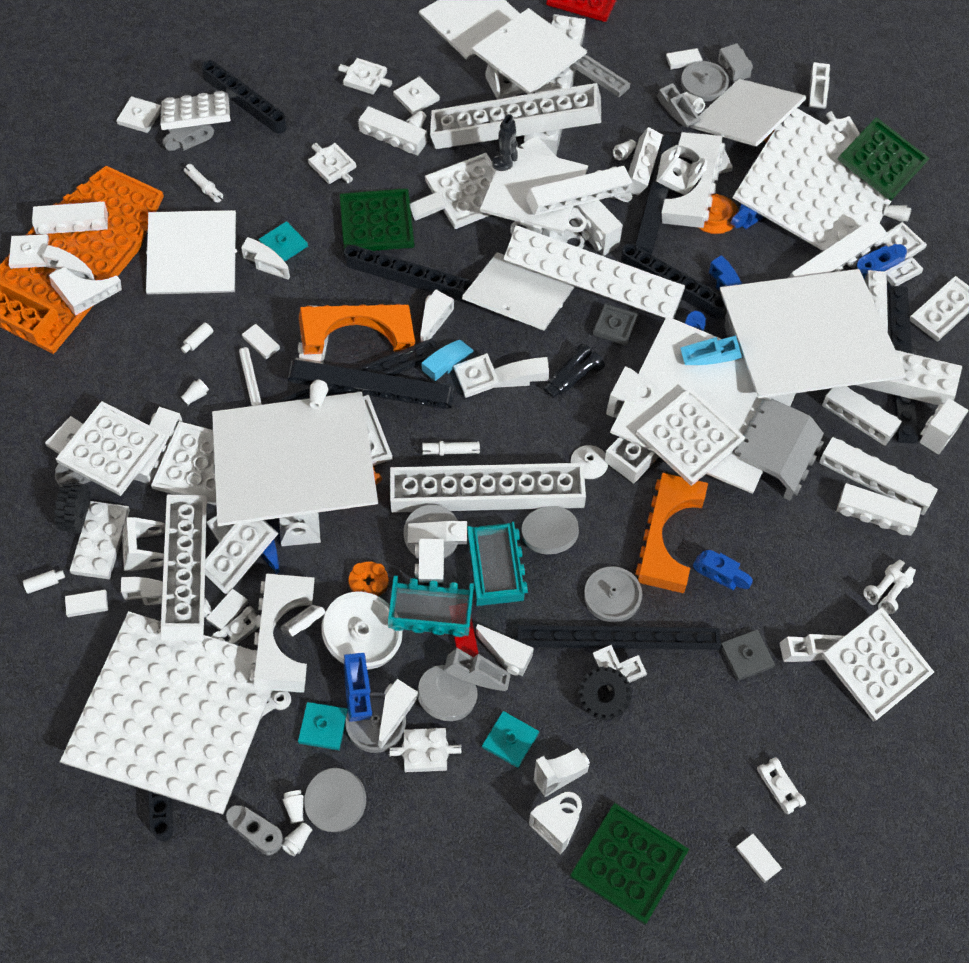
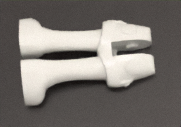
M898 560L886 568V576L877 587L868 585L863 591L867 601L875 605L885 590L894 583L895 585L878 605V609L882 607L887 614H893L897 611L898 604L895 599L903 588H908L913 583L916 570L909 567L907 571L902 573L901 570L905 564L902 560Z

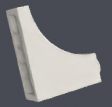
M66 267L57 269L49 275L52 287L75 316L122 290L121 280L117 275L105 280H87L74 275Z
M578 748L551 760H546L543 756L536 760L534 781L543 796L546 797L587 773L590 762L585 753H580Z

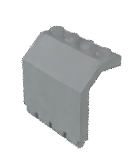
M763 399L749 424L750 426H748L743 435L745 440L737 446L734 453L740 456L739 460L779 478L787 488L783 498L791 500L793 494L798 495L802 487L799 483L801 480L805 481L809 470H807L808 465L812 466L817 457L814 455L815 451L820 452L824 441H821L824 433L811 416L774 399L770 401Z

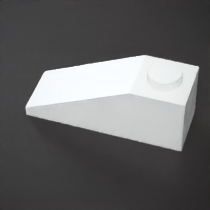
M437 290L432 295H428L425 300L421 342L431 339L454 310V299Z
M467 521L409 523L408 544H419V539H444V544H467Z
M477 624L476 636L510 674L523 676L533 656V648Z
M398 679L394 684L390 683L384 692L385 702L378 747L381 749L417 701L418 697L417 691Z

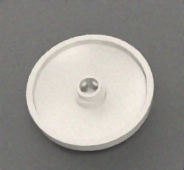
M350 592L335 599L326 610L321 627L324 643L338 661L344 664L345 654L365 653L367 669L378 668L391 660L401 644L402 631L388 628L390 605L382 598L367 592Z

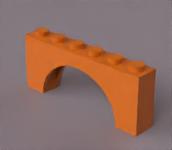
M325 305L323 307L305 306L300 308L299 324L304 355L322 354L326 337L334 330L349 325L367 326L381 332L392 344L394 352H399L415 344L409 305Z
M662 473L661 480L657 479L655 490L658 491V495H653L651 507L655 508L653 513H649L647 521L648 524H651L650 530H645L643 539L647 543L646 547L642 546L639 556L643 558L642 564L638 563L635 574L639 575V583L680 593L685 592L690 568L678 563L667 552L663 543L662 528L674 513L686 508H702L708 483L697 481L691 486L682 477Z

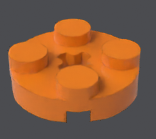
M375 562L358 563L353 567L349 575V586L352 592H367L379 597L388 589V574L382 564ZM370 577L374 581L367 585L364 579Z

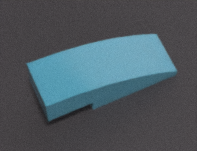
M736 335L722 340H717V337L680 347L685 365H709L742 358Z
M461 340L454 341L422 362V371L436 381L445 372L449 374L454 369V365L463 362L473 353V349Z

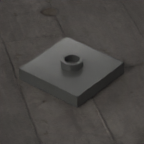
M604 304L593 330V335L627 346L639 314Z
M758 630L721 643V649L737 681L775 667V663Z

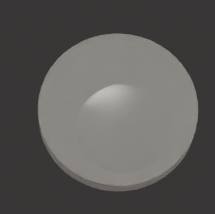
M699 61L688 65L681 77L683 91L700 97L703 101L718 99L727 90L729 83L726 71L721 66L708 61Z
M425 505L410 514L405 522L403 534L406 546L414 556L415 544H408V524L458 521L451 511L439 505ZM444 544V559L455 551L458 544Z
M556 506L543 507L531 512L522 524V536L525 544L531 550L541 554H557L567 550L576 542L579 534L576 517L570 511Z
M605 567L594 572L587 580L584 600L589 611L600 620L614 623L622 622L631 618L639 609L642 600V588L637 578L629 571L620 567Z
M445 665L435 666L427 670L421 677L417 688L418 700L423 709L431 716L444 721H456L466 717L473 710L477 700L476 685L445 672Z
M377 692L369 694L372 710L370 720L349 722L348 712L346 715V730L350 740L359 749L370 753L390 750V747L392 748L400 742L406 729L405 716L383 748L378 747L385 694Z
M331 768L320 772L311 780L305 793L304 805L307 816L316 827L328 832H342L353 827L363 815L366 806V792L362 782L350 771L340 768Z

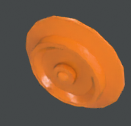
M711 194L713 199L712 206L708 207L709 219L705 221L704 228H698L711 234H722L732 230L734 226L731 224V220L739 212L737 206L726 196Z

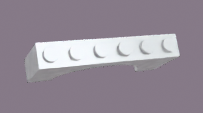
M682 132L678 145L681 147L679 157L690 159L693 162L704 158L707 160V167L699 184L690 193L679 198L665 199L661 212L662 223L704 228L705 221L709 219L708 207L712 206L713 198L711 194L715 193L716 183L714 181L718 180L719 170L717 168L721 167L722 157L720 155L724 154L725 143H722V136Z
M266 574V580L261 581L260 593H264V597L259 598L258 610H262V615H257L256 627H260V632H255L254 645H258V649L253 650L252 662L256 663V666L251 668L250 681H254V689L304 693L307 664L293 661L285 656L275 643L273 630L278 620L289 610L299 606L312 605L314 578Z

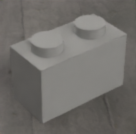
M738 44L720 49L718 62L726 71L732 83L738 79L743 80L750 77L753 69L752 62L748 60L743 49Z

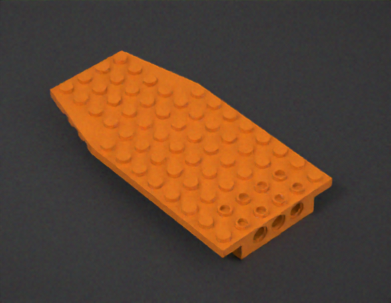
M108 166L103 167L89 178L90 181L86 184H80L76 187L77 190L71 195H65L63 201L53 204L105 202L108 211V229L36 234L34 227H32L26 234L48 235V245L60 248L79 258L90 268L95 280H105L116 275L118 277L139 251L148 232V213L157 212L164 197L162 191ZM9 254L0 264V328L54 354L92 307L75 316L50 283L49 275L57 269L49 267L10 268Z

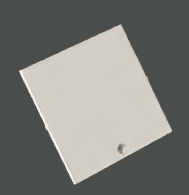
M438 0L419 11V15L466 60L476 55L471 51L472 47L520 14L506 0Z
M529 8L471 49L473 53L528 94L534 93L587 54V50Z
M738 79L699 115L701 120L691 125L690 128L757 147L806 100V96Z
M516 147L518 150L517 161H513V167L507 171L496 170L480 212L564 234L574 206L534 216L526 197L530 188L535 185L541 186L552 181L558 182L565 178H574L586 174L588 165Z
M236 211L149 212L148 246L146 251V293L235 292V253H237L235 249Z
M497 252L463 294L462 299L545 331L575 286L504 260L505 255Z

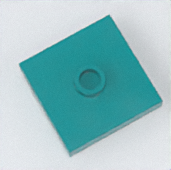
M287 221L259 238L260 243L277 253L284 262L308 247V243Z
M307 702L298 743L340 750L348 709Z
M503 711L483 743L482 748L519 768L537 738L539 731Z

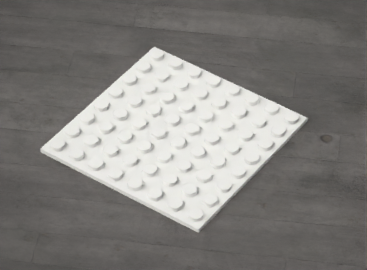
M798 108L776 127L733 196V199L822 251H825L874 217L880 222L886 205L891 203L885 196L837 160L839 155L853 140ZM860 256L857 257V261L850 265L851 268L855 267Z
M860 269L720 287L724 304L758 398L906 378V373Z
M667 316L638 374L654 387L655 396L649 403L625 401L610 433L653 451L636 435L637 430L688 388H691L744 435L763 399L769 401L774 399L787 406H791L796 393L758 398L742 351V358L733 361L709 365H685L680 347L712 339L716 336ZM645 387L636 390L637 395L641 398H648L651 395L649 389ZM735 448L706 473L753 494L763 471L739 460L740 456L734 453Z
M362 392L326 396L320 409L311 408L310 399L212 411L218 526L378 504Z
M128 611L60 762L223 814L272 690L254 689V681H250L251 668L256 666V663L252 662L253 650L203 635V641L161 640V621Z

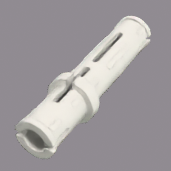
M188 164L186 167L190 171L184 168V172L202 188L204 194L209 195L213 201L220 202L221 199L218 196L223 198V194L215 188V184L208 181L192 164Z
M479 441L422 443L423 455L440 454V456H444V454L480 453Z

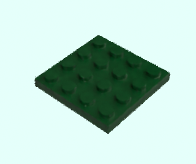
M876 117L839 155L837 160L888 200L892 201L930 158Z
M408 188L340 194L344 249L349 245H355L372 251L414 248Z
M614 803L572 871L570 878L646 926L688 853L689 848Z

